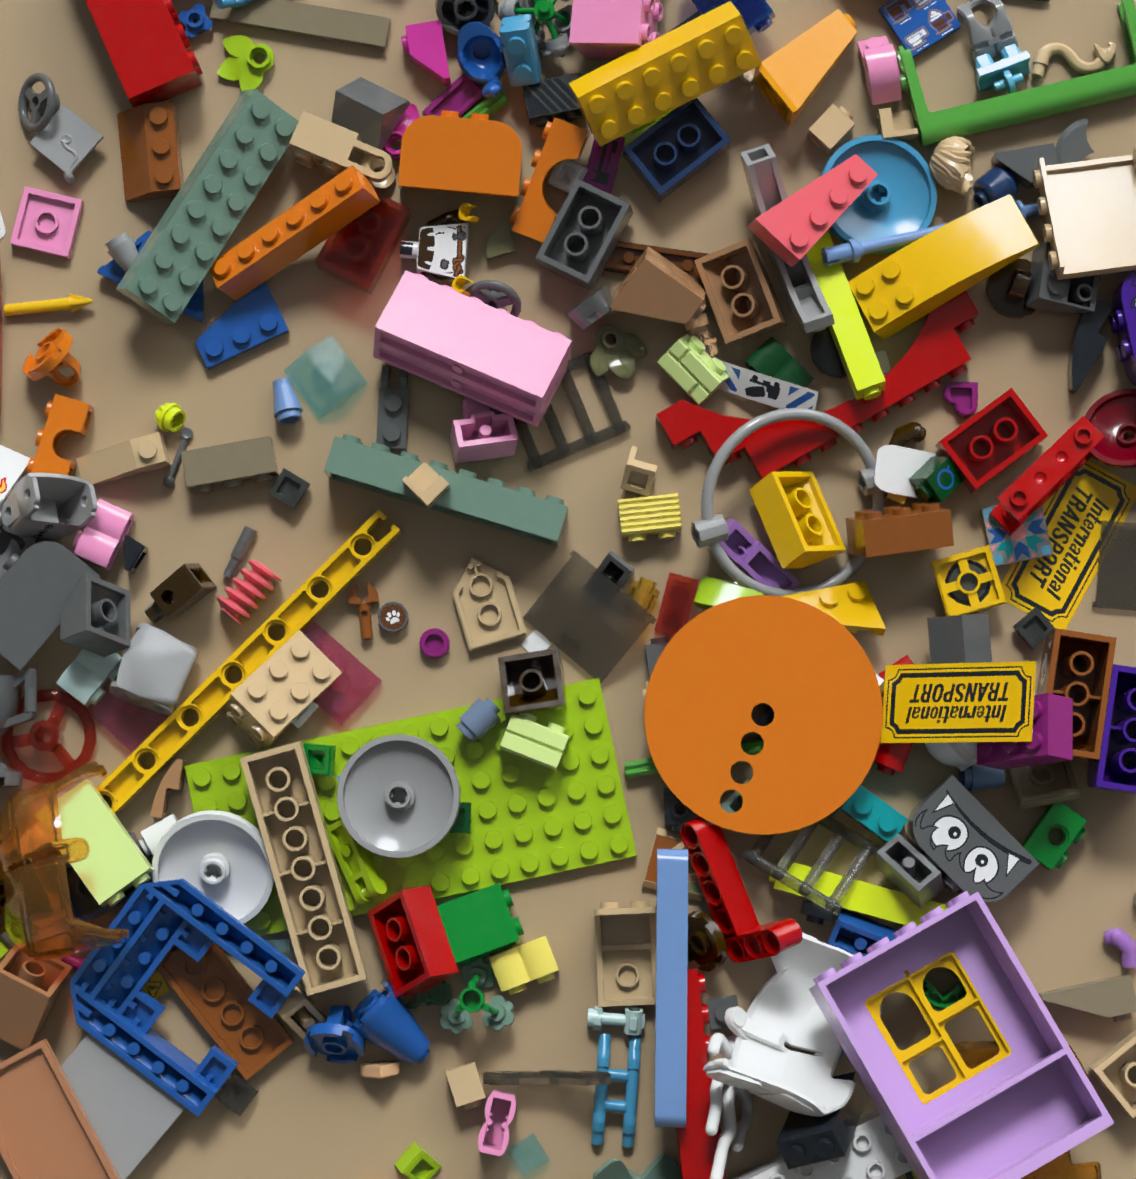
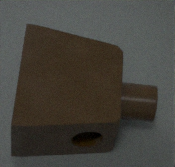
M199 563L183 564L150 593L154 602L145 608L144 612L155 624L164 616L168 618L178 617L217 586Z

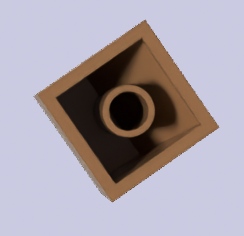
M648 246L613 294L610 307L616 311L687 324L691 318L696 320L706 307L705 302L707 298L705 297L706 291L703 284Z
M19 939L0 963V1039L21 1050L31 1047L39 1037L73 967Z

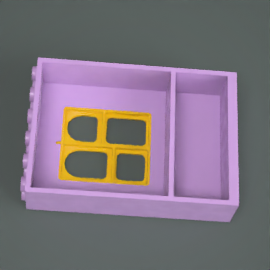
M965 891L946 903L948 909L943 911L941 906L919 918L922 924L916 926L913 921L893 933L894 940L889 941L888 937H885L866 949L869 953L868 955L863 957L861 952L842 962L840 964L842 968L840 971L836 972L834 967L818 975L813 979L816 985L809 990L918 1179H1021L1113 1125L1114 1121L979 892L970 896ZM943 967L956 974L966 991V995L963 999L938 1012L932 1008L925 996L923 980L930 970ZM894 992L910 996L930 1028V1035L906 1050H899L879 1014L882 1000L888 994ZM971 1008L979 1012L999 1047V1053L973 1069L965 1065L945 1030V1024ZM939 1047L943 1050L954 1069L956 1077L953 1081L931 1094H925L913 1076L909 1064L912 1060L929 1050Z

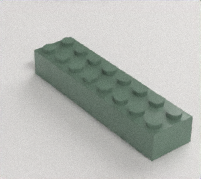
M244 90L116 289L162 322L175 323L289 146L299 121L258 90Z
M343 434L342 438L334 437L324 469L328 478L428 508L402 482L405 476L409 477L423 463L418 459L419 456L404 451L399 456L389 451V447L378 443H372L371 447L366 446L360 442V438L348 434ZM430 460L428 465L439 476L441 475L450 484L451 488L429 509L558 547L568 516V506L564 505V500L547 495L546 499L535 497V491L518 486L515 491L506 488V483L501 480L488 478L487 482L482 481L476 477L477 474L464 469H459L458 473L452 472L447 468L448 465Z

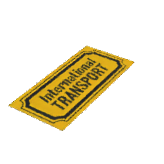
M1087 461L1043 506L1053 555L1013 563L1001 583L1006 602L1027 614L1037 606L1055 628L1066 630L1136 500V486Z
M1036 661L886 665L881 743L1032 742Z

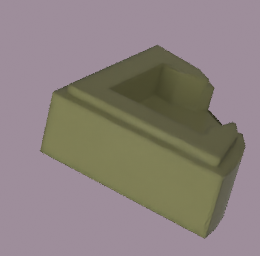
M508 222L498 226L489 236L486 245L487 260L516 252Z

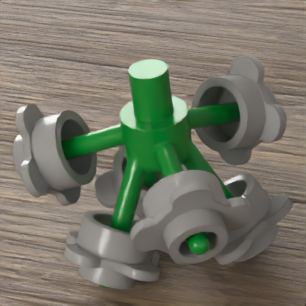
M504 0L499 3L498 17L500 20L509 16L534 14L539 52H543V56L552 53L554 58L564 57L566 53L571 51L569 45H571L569 43L572 5H567L555 12L554 4L557 0ZM541 23L547 25L552 37L543 42L545 32L540 27Z

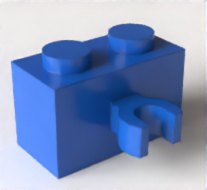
M841 908L828 944L852 955L861 952L864 957L869 954L866 949L885 937H888L889 941L894 940L893 933L897 930Z

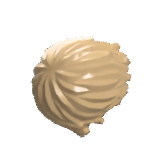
M952 136L942 140L934 149L929 166L932 175L941 186L947 190H953L961 195H966L969 192V188H972L970 182L974 180V177L971 175L972 163L970 158L975 152V147L971 145L972 143L963 137Z

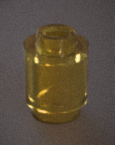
M640 577L639 581L632 580L622 608H624L622 616L645 624L646 619L651 617L660 591L655 589L657 583Z

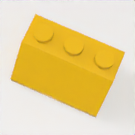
M813 471L771 472L749 489L782 569L805 568L846 551Z

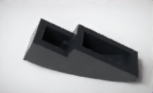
M1098 298L1096 299L1095 312L1080 314L1072 336L1067 369L1068 392L1072 394L1079 389L1108 338L1098 332L1113 307Z

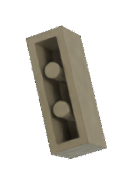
M270 436L181 451L186 486L190 491L195 490V494L212 492L213 486L225 485V489L243 486L242 481L253 479L255 483H265L272 481V476L279 475L273 439Z

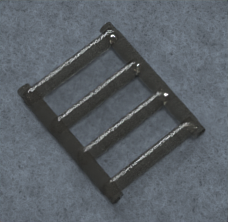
M593 350L569 359L567 371L561 381L584 437L567 443L550 402L543 417L556 445V449L540 455L527 423L513 417L516 430L529 459L526 461L529 471L549 465L631 430L629 423L626 420L623 421L604 374L596 377L591 369L590 355ZM586 365L612 426L597 432L593 428L570 373Z
M828 815L812 825L801 828L777 866L761 857L775 834L760 835L751 850L746 849L742 853L741 858L825 910L839 915L842 908L840 903L870 856H875L880 846ZM818 824L834 832V835L804 881H801L789 874L788 870ZM844 840H847L859 847L860 851L831 896L828 897L814 889Z

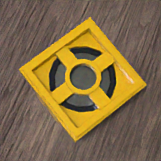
M989 545L930 562L946 616L970 615L1007 603Z

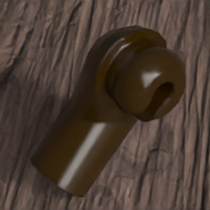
M910 422L894 430L888 445L904 447L905 443L912 440L921 442L926 437V429L918 422Z

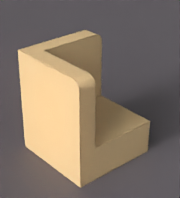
M891 107L878 110L876 115L879 135H883V139L896 138L903 142L916 140L918 128L914 127L911 110L891 113Z
M632 446L620 488L649 496L656 475L657 465L636 460L638 447Z
M423 462L409 477L405 476L402 479L403 484L428 508L451 488L450 484L441 475L439 476L426 462Z

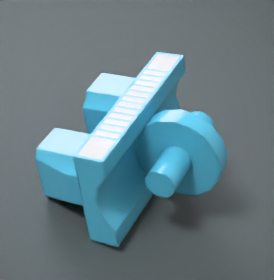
M1011 44L1001 50L1002 60L995 63L990 54L976 57L975 68L979 91L982 92L994 87L995 91L1005 88L1008 94L1015 93V84L1023 82V76L1030 74L1028 64L1030 56L1028 52H1021L1016 44Z

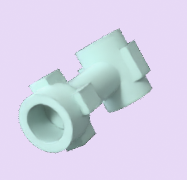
M595 1006V1008H588L587 1026L593 1027V1030H601L602 1024L624 1026L625 1034L640 1035L645 1027V1014H643V1008L638 1006L626 1007L625 1014L603 1012L602 1007Z

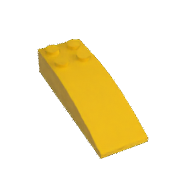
M1009 194L928 233L851 279L848 283L873 331L885 340L1038 247L1039 243L1013 197Z

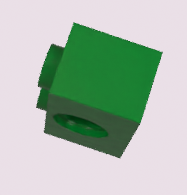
M1062 802L1050 804L1021 845L1045 869L1053 870L1054 867L1059 869L1069 856L1065 851L1072 842L1077 844L1085 834L1087 829L1083 826L1087 820ZM1052 828H1057L1062 833V841L1056 846L1052 845L1048 840V832Z

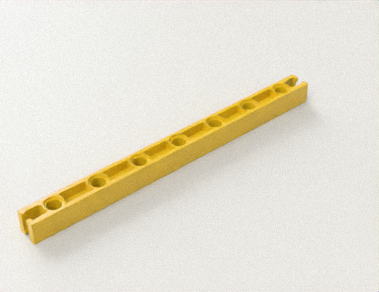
M380 509L97 787L102 796L107 795L111 798V809L116 816L224 710L230 694L299 630L303 632L402 534L400 529L394 524L390 527L392 531L379 542H376L369 535L380 520L384 521L387 518ZM361 540H368L372 544L371 551L367 555L356 553V545ZM324 582L328 584L329 591L326 596L317 598L313 595V588L317 583ZM283 625L286 631L285 636L278 641L272 640L270 637L272 627ZM233 667H239L242 671L241 680L234 684L230 683L227 679L228 671ZM189 710H196L199 714V720L194 726H187L184 722V716ZM151 752L156 759L155 765L151 769L146 770L141 765V758L145 753Z

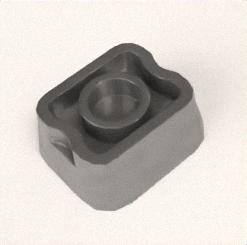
M605 284L567 313L582 330L612 309L610 307L612 296L607 285Z

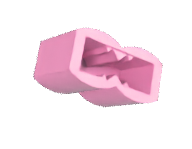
M99 499L95 512L96 516L87 524L83 532L78 531L72 547L75 548L74 554L110 571L125 540V535L129 533L135 516L126 510Z
M493 1089L485 1106L486 1121L482 1125L478 1136L479 1152L500 1157L505 1152L510 1138L509 1124L514 1118L517 1107L515 1093Z

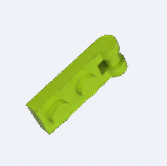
M342 819L329 825L327 831L333 851L356 902L364 905L370 902L373 897H379L386 893L387 885L382 878L378 877L366 848L353 839L345 828Z

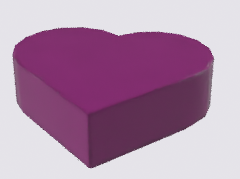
M950 382L943 389L942 396L944 401L948 405L954 406V411L960 417H970L977 410L978 382Z

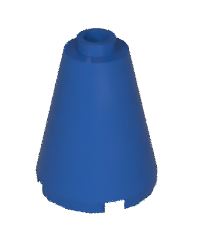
M385 981L381 983L385 987L383 990L378 992L376 989H373L352 1012L355 1020L353 1023L347 1020L346 1026L356 1030L367 1041L409 1065L414 1062L420 1064L430 1053L428 1049L430 1041L401 997L395 998L391 984Z

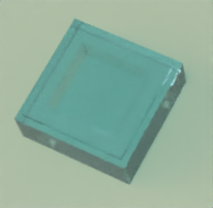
M534 1133L508 1148L510 1155L523 1176L550 1160Z

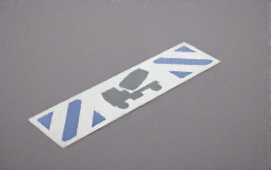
M721 361L726 367L725 372L729 375V378L718 388L719 390L778 409L807 408L815 410L819 392Z

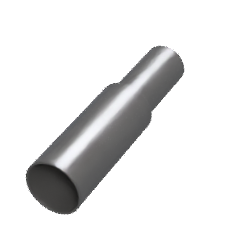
M247 526L244 527L230 555L231 559L223 573L224 576L230 579L233 578L257 531Z

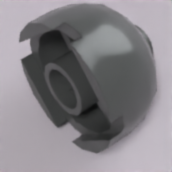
M436 0L435 2L438 20H441V24L446 31L455 36H458L459 30L470 22H481L489 26L494 18L496 8L494 0Z

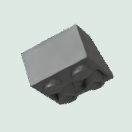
M1044 242L1034 249L1030 273L1032 274L1027 289L1025 307L1052 314L1095 312L1100 275L1057 280L1055 269L1051 270L1049 266L1048 253L1051 251L1050 242Z

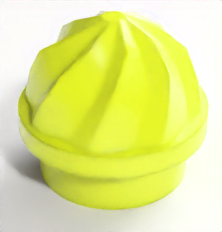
M165 403L160 405L155 411V421L159 428L165 432H177L185 423L186 414L181 406L176 403Z

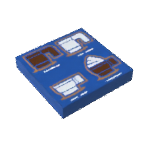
M891 0L879 8L880 14L904 50L911 49L913 58L962 26L945 0Z

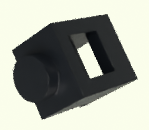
M669 788L663 789L665 825H671L672 831H680L681 825L696 818V813L685 806L686 811L683 815L676 814L674 807L682 802Z

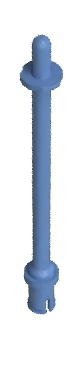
M1020 200L1015 201L1025 220L1026 217L1040 215L1038 203L1023 206ZM946 224L863 243L855 239H848L844 244L827 248L823 247L821 249L822 260L826 267L847 261L857 263L864 254L911 244Z

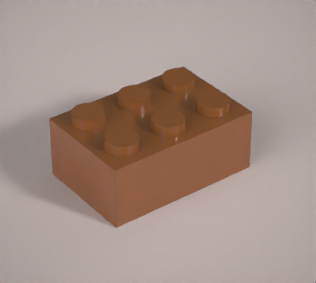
M930 502L913 503V509L901 506L884 507V513L872 511V509L854 511L855 517L845 518L849 554L867 558L954 546L950 509L940 508V503L930 504Z

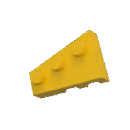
M865 581L781 596L805 602L822 610L842 624L850 633L864 630L872 631L873 635L884 636L885 625Z

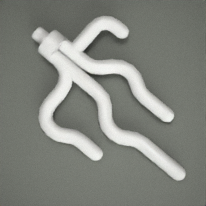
M722 1033L713 1034L708 1043V1054L716 1056L720 1051L722 1056L728 1059V1064L731 1066L732 1051L737 1036L733 1033L732 1036L726 1038ZM713 1079L710 1085V1109L705 1130L709 1136L716 1135L723 1110L724 1132L717 1143L710 1179H723L729 1146L731 1145L732 1149L736 1152L743 1149L746 1132L752 1124L754 1110L752 1098L747 1089L725 1084L722 1098L724 1083ZM735 1094L741 1104V1118L737 1124L734 1104Z

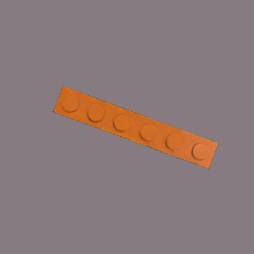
M351 165L214 261L209 269L217 288L233 300H239L380 203L370 179Z

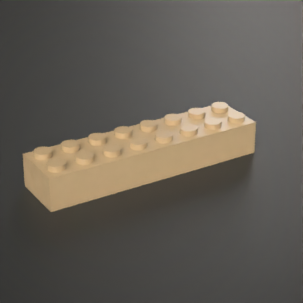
M302 740L241 757L240 761L297 963L306 972L302 980L307 996L367 979L368 972Z

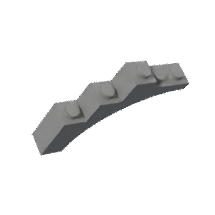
M769 143L740 153L757 217L787 198L777 158ZM768 247L770 258L779 274L785 302L792 314H796L806 333L818 332L834 325L833 314L818 285L807 254L791 268Z

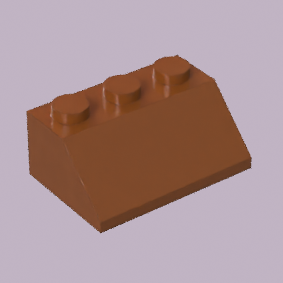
M173 101L141 104L118 113L125 202L174 198L184 184L178 116Z

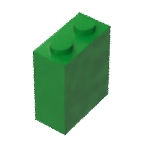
M500 883L437 906L457 968L522 944L519 937L524 935L519 917L512 918L509 909L514 906L509 889L502 890Z

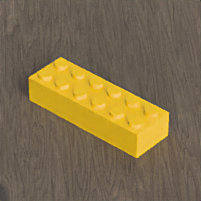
M729 1L570 82L569 86L591 133L601 147L760 66L762 63L742 15L733 3Z

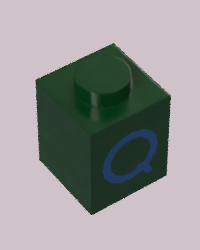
M950 456L931 457L909 478V481L915 488L914 491L917 497L923 502L930 503L943 502L965 480Z

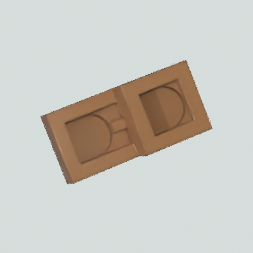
M176 759L164 775L155 794L150 817L166 818L170 789L181 791L183 789L186 760Z

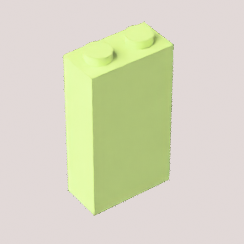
M88 779L83 780L36 815L99 905L106 906L109 904L112 907L126 897L124 892L134 886L137 889L140 884L146 883L151 879L148 875L154 870L92 781Z

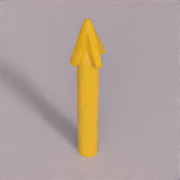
M69 293L68 298L5 304L4 314L5 316L69 309L73 313L93 303V299Z

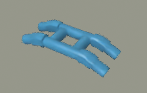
M599 1034L591 1143L594 1145L603 1144L606 1112L624 1113L622 1146L627 1148L633 1147L641 1037H629L627 1070L609 1069L611 1035ZM608 1081L626 1082L625 1101L607 1099Z

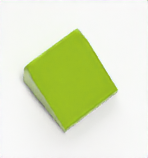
M413 1142L395 1162L398 1170L408 1179H431L442 1167L416 1142Z

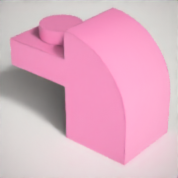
M886 36L858 41V53L865 69L866 89L872 105L902 100L900 74L893 44H889Z

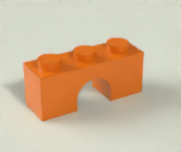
M55 394L53 401H48L44 417L47 418L45 428L40 429L37 434L35 445L38 446L35 458H30L26 474L55 473L73 476L76 465L72 461L60 458L57 446L60 439L67 434L86 436L94 411L90 404Z

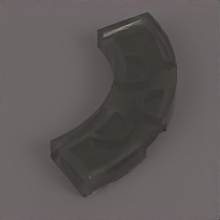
M539 1070V1072L492 1071L483 1073V1084L499 1086L534 1084L605 1085L611 1084V1073L605 1071Z

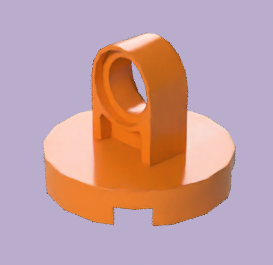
M57 328L51 331L37 343L40 349L33 357L29 353L26 357L22 371L33 381L40 380L48 375L61 386L71 387L75 385L79 380L82 368L78 360L68 352L73 343V337L65 329ZM68 367L75 374L73 376H65L61 374L59 369Z

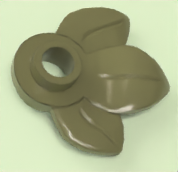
M606 325L595 333L594 345L596 348L590 355V366L596 377L610 370L618 378L630 381L635 372L634 358H641L647 355V349L636 335L631 333L622 334L615 326ZM606 335H611L614 338L613 345L606 343Z

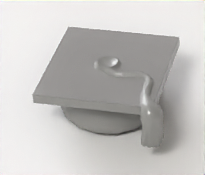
M63 105L52 117L47 127L32 139L30 145L65 172V181L72 184L76 181L72 174L74 170L87 158L104 137Z

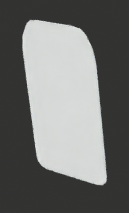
M896 445L882 446L878 449L876 457L875 485L888 493L918 498L909 478L931 457H940L942 455Z

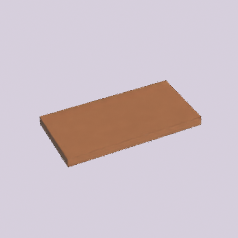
M47 1038L0 1063V1154L13 1179H120Z

